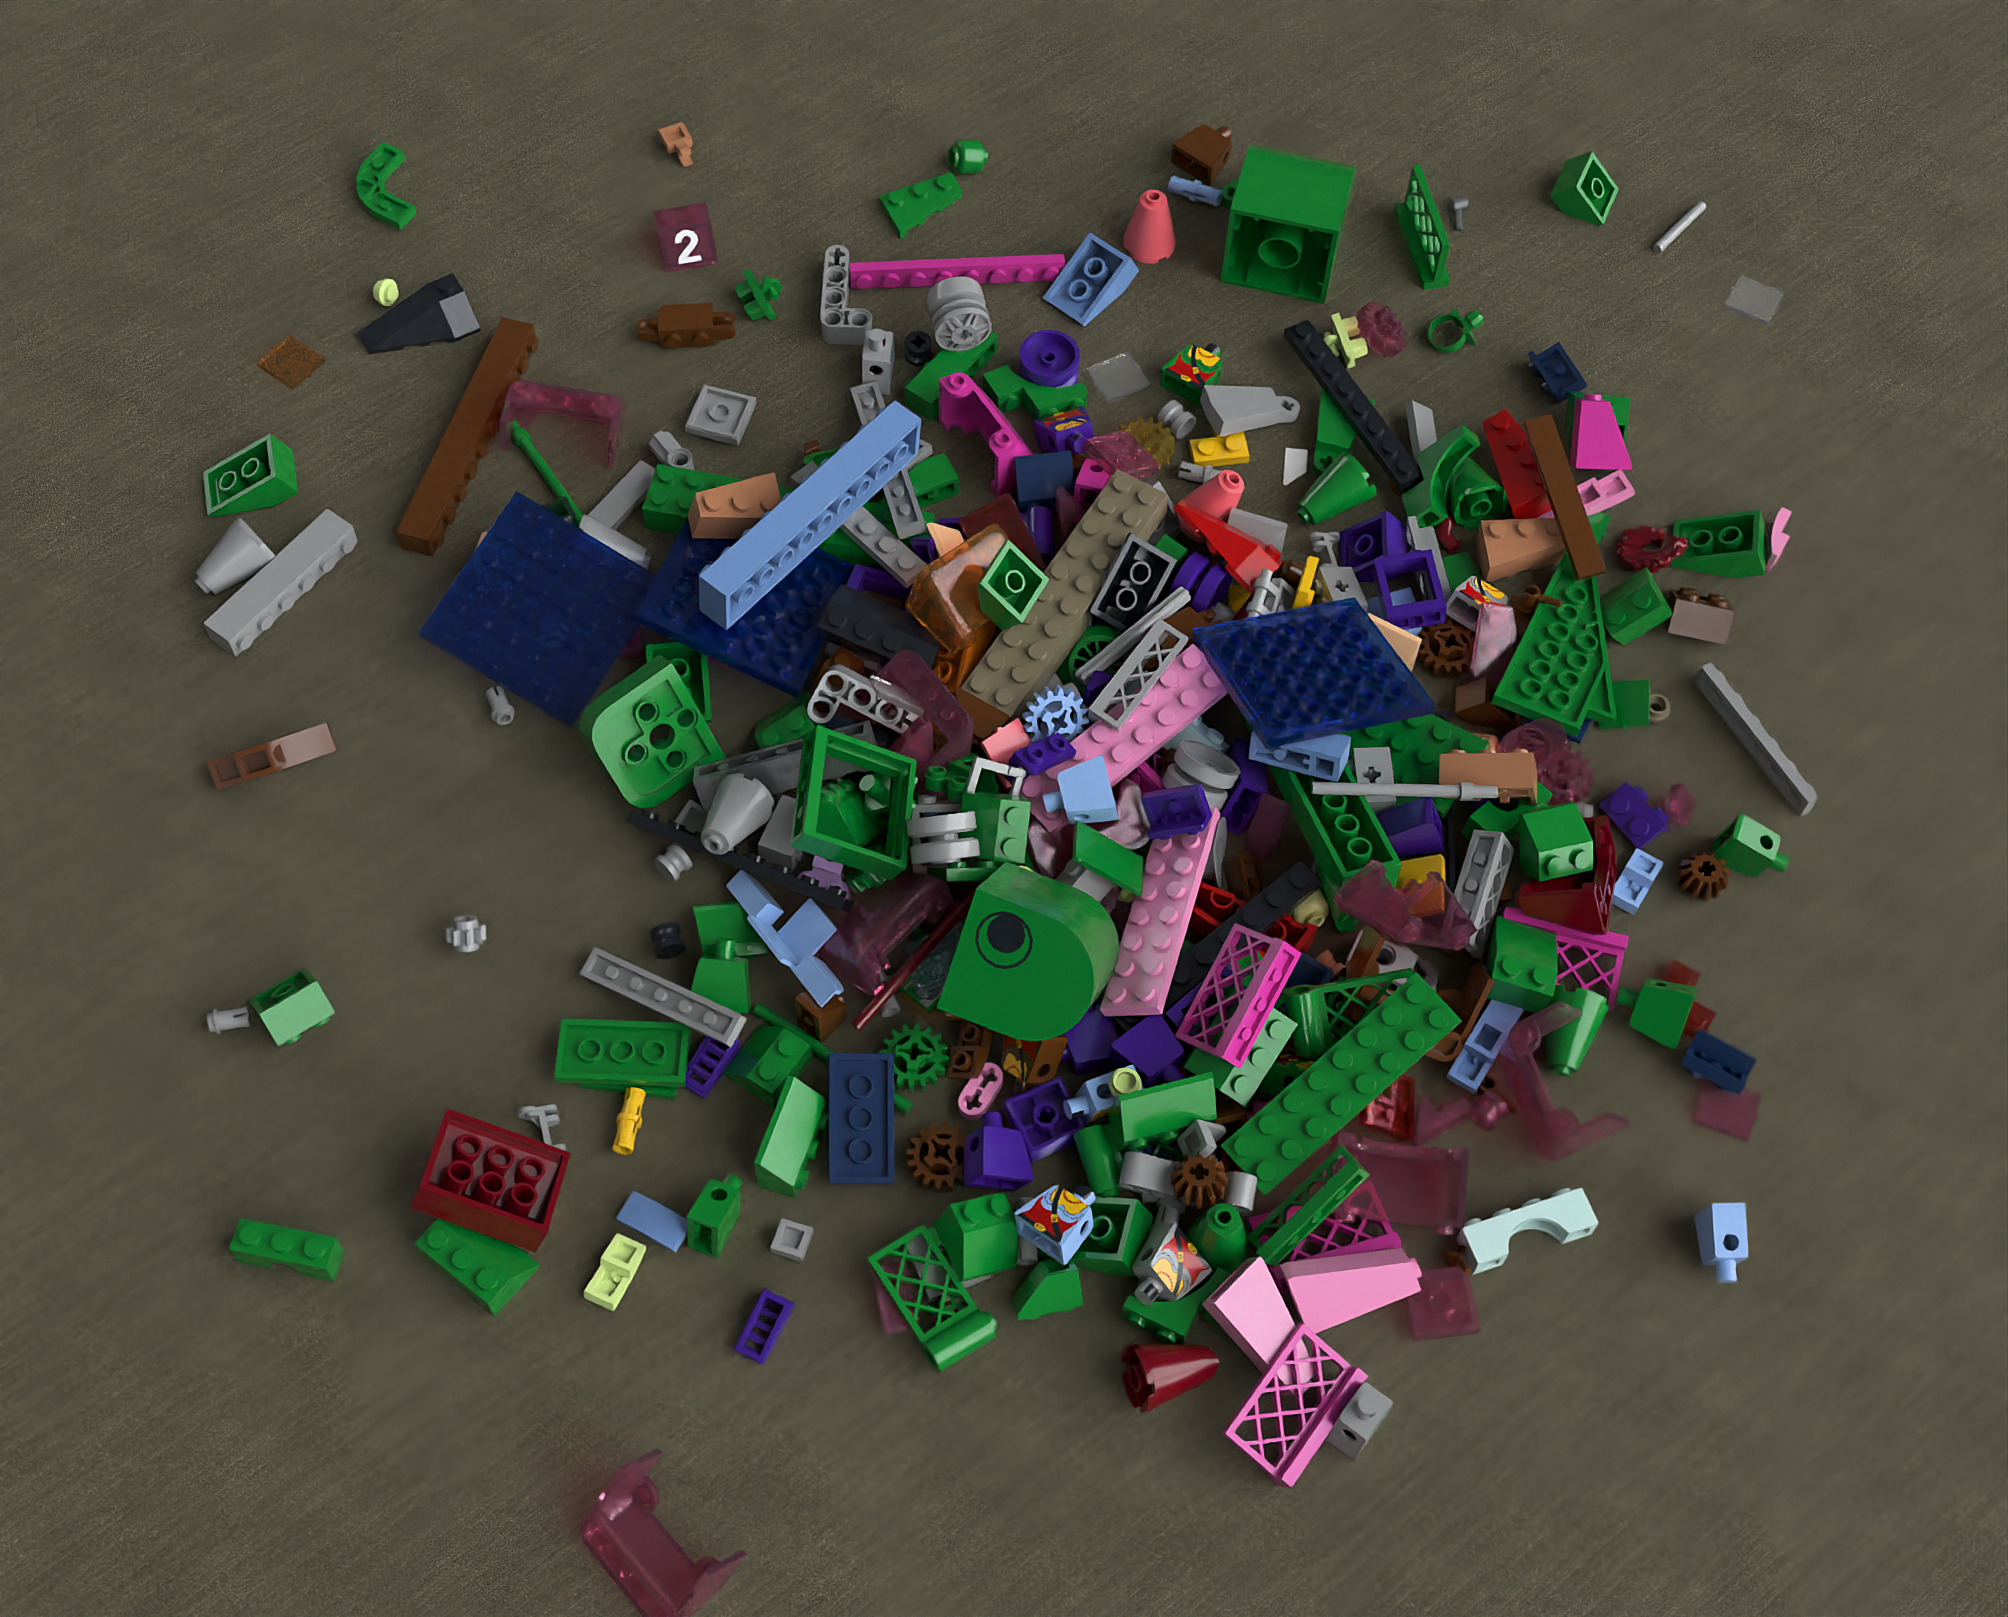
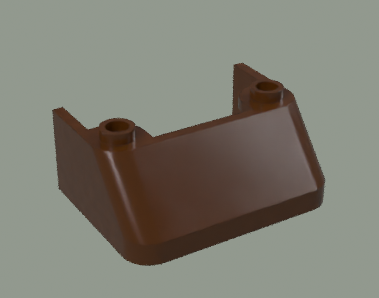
M1368 921L1348 963L1346 980L1379 974L1380 972L1376 959L1386 938L1372 922ZM1475 963L1462 991L1453 987H1443L1436 991L1462 1022L1425 1054L1426 1056L1448 1062L1454 1060L1460 1054L1495 982L1481 965ZM1371 985L1361 986L1355 996L1369 1004L1378 990ZM1352 988L1345 989V990L1348 991V992H1350V991L1352 990ZM1383 994L1374 1006V1009L1388 997ZM1351 1000L1342 1014L1355 1023L1365 1008Z

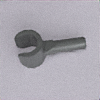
M1465 195L1454 197L1453 203L1450 206V211L1455 216L1456 231L1458 232L1462 231V211L1468 210V199Z

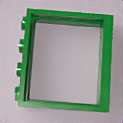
M817 725L803 738L790 847L889 880L895 878L899 873L905 871L906 863L910 859L908 843L911 837L907 834L906 820L911 819L915 808L913 793L918 780L915 777L917 760ZM825 754L893 778L885 855L816 832Z

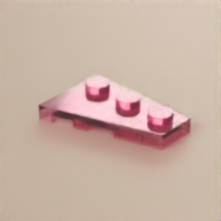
M1481 603L1469 683L1487 677L1499 686L1519 645L1513 607Z

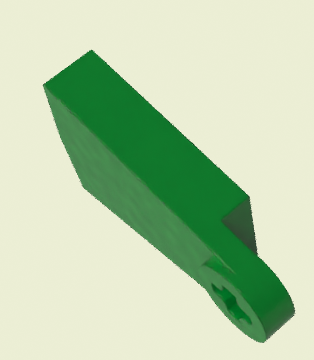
M1323 388L1319 398L1312 467L1313 473L1318 478L1326 469L1324 468L1325 463H1331L1342 451L1345 452L1344 457L1350 454L1359 438ZM1368 398V400L1374 406L1375 400Z

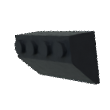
M841 584L830 599L817 626V637L837 646H842L846 650L923 684L926 683L949 634L948 630Z

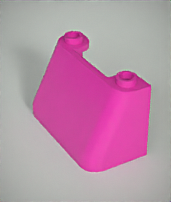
M952 373L939 379V423L946 431L951 429V426L962 428V432L965 435L977 429L989 444L990 451L995 456V478L990 482V490L996 498L1013 491L1014 457L1034 455L995 403L968 375Z

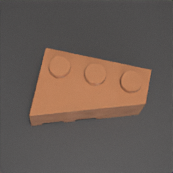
M775 472L695 493L687 514L692 538L740 539L743 532L749 528L752 529L765 512L772 511L779 505L781 498Z
M1555 518L1485 520L1480 522L1475 538L1482 580L1491 583L1507 577V579L1515 577L1517 573L1528 569L1533 571L1559 562L1566 550Z
M1483 749L1479 750L1478 753L1449 750L1447 754H1440L1439 785H1458L1459 782H1473L1474 785L1497 786L1499 803H1509L1510 798L1527 799V805L1537 806V768L1533 752H1528L1525 749H1512L1509 753H1497L1496 750ZM1442 797L1449 799H1458V797ZM1473 798V801L1481 800V798Z

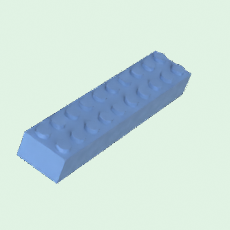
M895 400L887 408L883 407L880 409L876 417L868 425L864 424L861 426L857 434L849 442L845 441L842 443L838 451L830 459L826 458L823 460L818 470L811 476L804 477L799 487L791 494L787 493L784 495L779 505L772 511L765 512L752 529L745 530L732 547L725 548L712 565H707L702 569L699 574L700 611L725 630H728L918 455L921 418Z

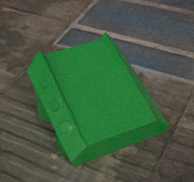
M738 901L692 905L703 955H715L716 938L735 940L734 957L741 956L746 959L757 958L760 954L767 953L766 943L747 920L749 915Z

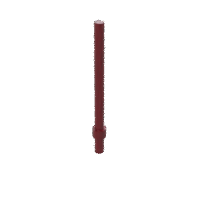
M975 884L960 901L956 900L948 909L950 913L851 1022L855 1029L861 1031L958 921H964L979 885Z

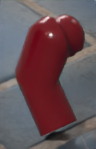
M1447 513L1448 518L1437 524L1434 531L1437 541L1450 554H1453L1460 548L1461 544L1451 534L1453 524H1456L1453 515Z

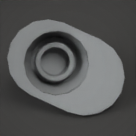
M1221 817L1202 876V879L1217 881L1218 887H1221V868L1227 840L1225 817Z

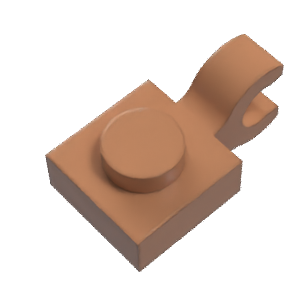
M683 122L658 129L659 137L669 154L677 152L682 167L692 165L693 162L689 156L691 154L689 147L693 146L692 137Z

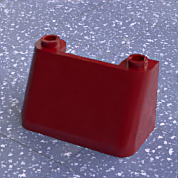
M1608 816L1585 817L1583 820L1593 840V870L1541 882L1531 878L1530 884H1521L1520 890L1515 892V904L1517 909H1521L1522 913L1526 916L1590 935H1605L1608 929L1617 877V855Z

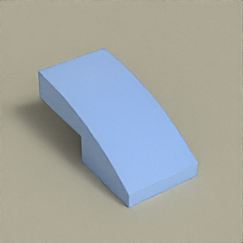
M1636 848L1615 884L1612 904L1634 915L1664 862Z

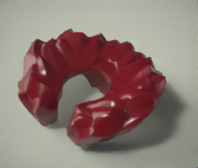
M1641 525L1637 529H1626L1622 533L1621 542L1616 544V548H1618L1616 554L1619 560L1623 562V565L1631 571L1638 573L1644 568H1648L1652 574L1658 572L1661 568H1667L1669 563L1676 557L1683 556L1684 551L1688 547L1687 539L1679 536H1670L1661 550L1646 552L1643 550V547L1649 542H1653L1658 548L1662 547L1665 532L1662 529Z

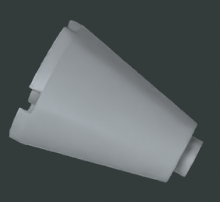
M583 515L579 528L582 529L575 537L568 562V570L626 576H639L641 571L647 572L651 556L646 555L647 549L593 517Z
M239 517L237 520H234L195 572L199 576L195 581L207 594L211 590L214 594H218L257 574L275 555L243 519Z
M741 773L729 774L721 780L717 786L701 833V842L709 852L725 854L771 818L774 799L769 790L759 780L754 778L750 781L743 778L745 774Z

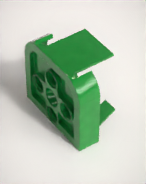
M660 654L597 697L585 709L581 718V725L573 724L600 770L615 782L621 792L619 795L630 804L640 808L654 807L692 782L694 767L720 761L726 757L675 667ZM646 704L645 709L639 713L640 707ZM684 710L682 717L677 719L679 713ZM659 724H668L670 728L669 737L659 739L654 745H651V731ZM635 745L634 750L628 754L629 749ZM673 751L672 756L667 759L668 754Z

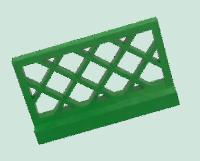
M1412 165L1405 201L1395 204L1394 213L1422 290L1448 287L1450 278L1445 264L1450 242L1421 165Z

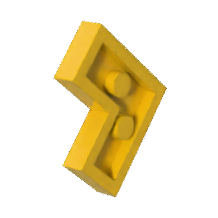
M1212 427L1214 437L1193 439L1189 442L1192 462L1195 465L1203 467L1211 465L1215 467L1249 463L1250 455L1244 431L1219 437Z

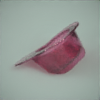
M1537 719L1507 733L1500 741L1498 753H1509L1512 749H1525L1528 752H1533L1536 768L1539 771L1561 759L1566 751L1568 742L1566 732L1562 725L1553 719Z

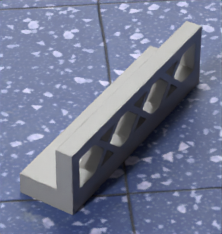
M1416 516L1407 517L1408 553L1413 550H1432L1445 603H1447L1452 594L1433 526L1419 528ZM1426 570L1414 571L1421 601L1432 600L1433 596ZM1446 614L1445 623L1443 624H1447L1448 619H1452L1453 625L1457 626L1458 621Z
M1159 618L1089 707L1088 720L1093 724L1101 720L1119 732L1186 645L1189 638ZM1168 635L1178 641L1174 648L1160 650V645ZM1162 656H1167L1162 662ZM1157 657L1159 665L1157 670L1143 673L1142 669L1149 659ZM1140 680V692L1125 696L1124 692L1132 681ZM1132 701L1130 705L1127 707L1126 702ZM1116 703H1122L1124 712L1117 721L1106 714Z
M1473 831L1440 937L1444 944L1464 946L1473 958H1482L1514 853V848L1503 832Z

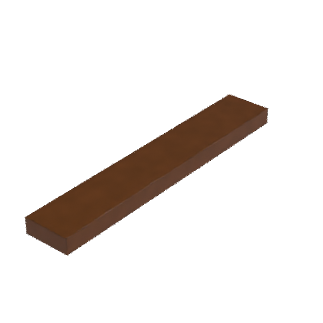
M1552 414L1524 420L1522 426L1576 580L1579 581L1604 574L1607 570Z

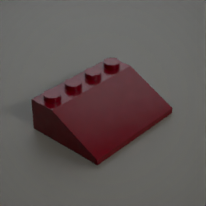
M446 1108L409 1208L536 1253L548 1233L571 1153Z

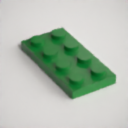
M561 1018L554 1075L555 1082L685 1087L691 1028L677 1022Z

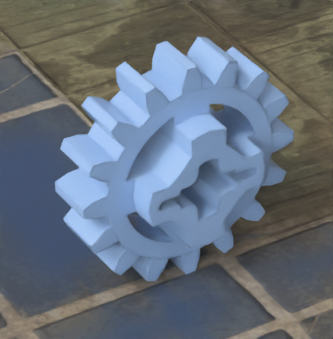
M1056 685L1055 690L1051 692L1046 686L1042 696L1037 692L1033 694L1036 699L1034 703L1026 702L1030 712L1022 713L1025 721H1028L1023 727L1026 732H1030L1028 736L1032 742L1039 741L1057 732L1067 741L1072 742L1076 738L1077 733L1082 734L1084 732L1081 725L1089 723L1088 718L1083 715L1088 712V708L1085 704H1082L1083 699L1080 695H1074V691L1069 687L1063 692L1062 687ZM1071 705H1072L1073 711H1074V718H1073V719L1070 718V713H1071V711H1072L1071 708H1070ZM1038 717L1041 718V720H1042V722H1041V724H1040V727H1041V730H1040V731H1039L1038 725H1037V719H1038Z

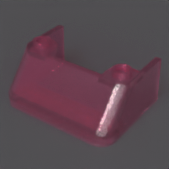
M526 380L516 381L509 386L500 419L501 450L507 451L518 408L612 423L608 437V468L613 469L626 413V404L621 397L613 394Z
M905 649L898 652L871 681L920 705L949 740L915 776L918 780L914 790L924 795H936L937 798L943 791L936 792L926 789L924 787L925 773L928 772V768L931 766H942L948 771L949 762L971 754L974 721L919 654ZM863 689L856 696L861 701L871 699V695L866 689ZM892 703L883 704V711L885 712ZM849 706L846 707L848 712L866 721L869 720L872 724L875 723L876 720Z
M1561 1001L1516 1023L1511 1028L1498 1054L1499 1066L1533 1148L1540 1158L1551 1162L1562 1160L1630 1125L1628 1119L1609 1112H1605L1580 1125L1572 1111L1565 1108L1555 1109L1532 1052L1539 1047L1541 1037L1582 1016L1579 1009Z
M659 1448L619 1467L582 1522L580 1534L585 1546L643 1617H689L723 1588L747 1554L741 1549L720 1562L711 1556L703 1557L696 1564L692 1562L653 1514L659 1504V1491L649 1478L648 1473L662 1454Z

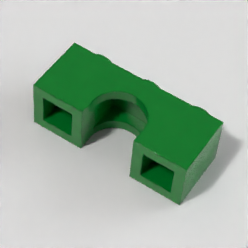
M1537 781V806L1527 805V799L1510 798L1509 803H1499L1507 810L1502 811L1488 801L1469 816L1461 834L1470 841L1474 830L1503 832L1511 843L1513 836L1516 834L1519 836V813L1549 807L1548 803L1553 793Z
M243 1218L239 1219L229 1247V1251L238 1263L270 1269L272 1263L284 1264L295 1268L302 1276L330 1282L335 1281L345 1252L337 1237Z

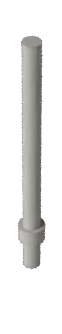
M1311 782V794L1458 797L1459 801H1472L1473 798H1497L1498 787L1474 785L1473 782H1459L1458 785Z

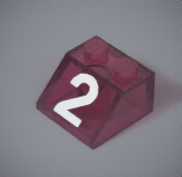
M706 202L653 211L656 235L666 273L718 264Z

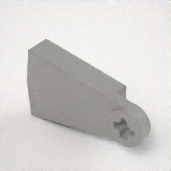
M1204 385L1200 398L1206 418L1219 437L1282 422L1291 423L1297 419L1300 411V405L1295 399L1287 396H1276L1271 387Z

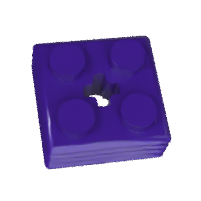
M1061 1077L1052 1079L1004 1100L1003 1111L1012 1129L1019 1130L1022 1133L1030 1162L1075 1144L1073 1134L1087 1128L1082 1116L1073 1119L1067 1117L1063 1103L1065 1100L1071 1099L1072 1096ZM1040 1116L1051 1119V1122L1047 1124L1040 1122Z

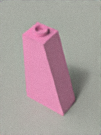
M1402 1248L1286 1262L1280 1265L1301 1322L1315 1334L1421 1291L1417 1280L1418 1277L1422 1276L1415 1258L1409 1259Z
M1260 1256L1247 1258L1202 1304L1262 1374H1264L1296 1328L1273 1278ZM1300 1339L1296 1344L1298 1359L1311 1358L1302 1339ZM1313 1362L1298 1363L1301 1384L1311 1383L1310 1379L1315 1375ZM1291 1364L1281 1365L1277 1371L1278 1386L1293 1385ZM1309 1387L1301 1388V1389H1302V1394H1303ZM1294 1389L1279 1391L1281 1396H1295Z

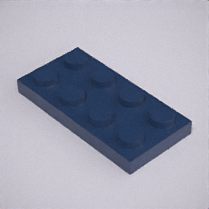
M829 1053L828 1185H893L894 1054Z

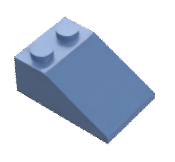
M1089 233L1043 296V299L1081 325L1086 326L1126 290L1139 272V269L1131 258L1094 234Z

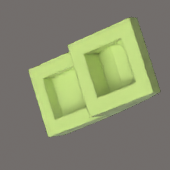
M617 1233L602 1255L600 1267L585 1288L584 1298L614 1311L637 1271L645 1254L646 1246Z

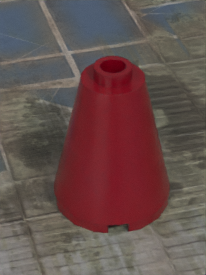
M1133 1343L1126 1345L1121 1353V1363L1126 1362L1127 1372L1121 1374L1125 1392L1133 1408H1141L1139 1413L1150 1412L1214 1379L1216 1371L1219 1369L1216 1353L1211 1351L1206 1345Z

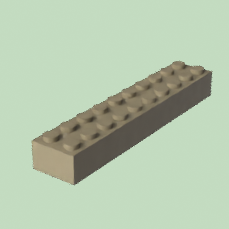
M1117 469L1043 572L1049 578V581L1021 624L1001 631L961 689L1008 714L1010 722L1015 718H1019L1021 722L1023 719L1022 713L1029 711L1026 702L1034 703L1036 701L1033 694L1035 692L1041 694L1044 687H1046L1093 620L1094 616L1088 612V609L1128 533L1130 532L1147 542L1168 513L1167 494Z

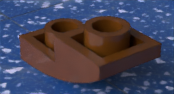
M961 1020L958 1047H951L947 1078L973 1079L980 1076L988 1057L994 1030L968 1020Z

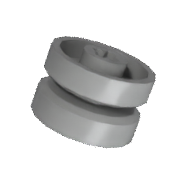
M1183 740L1174 754V761L1176 763L1168 766L1162 777V784L1166 789L1201 783L1210 810L1217 807L1220 811L1228 798L1226 789H1231L1234 786L1241 772L1238 765L1232 759L1217 749L1201 742Z
M975 811L906 820L909 837H928V843L915 844L909 848L911 864L931 862L932 865L961 861L960 858L980 855L978 839L974 837L958 839L959 832L973 831L977 827Z

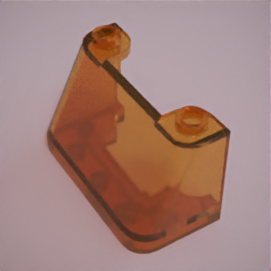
M997 523L990 525L927 565L917 575L906 601L905 607L952 654H955L962 648L964 650L970 648L977 640L976 633L979 627L991 620L981 611L977 584L1004 542L1009 540L1005 531Z

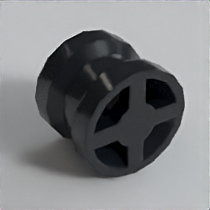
M915 331L906 336L905 358L909 364L923 366L927 361L931 360L932 340L927 333Z
M667 922L651 929L650 936L651 940L656 943L654 952L658 959H672L685 952L684 941L680 939L681 928L679 924Z

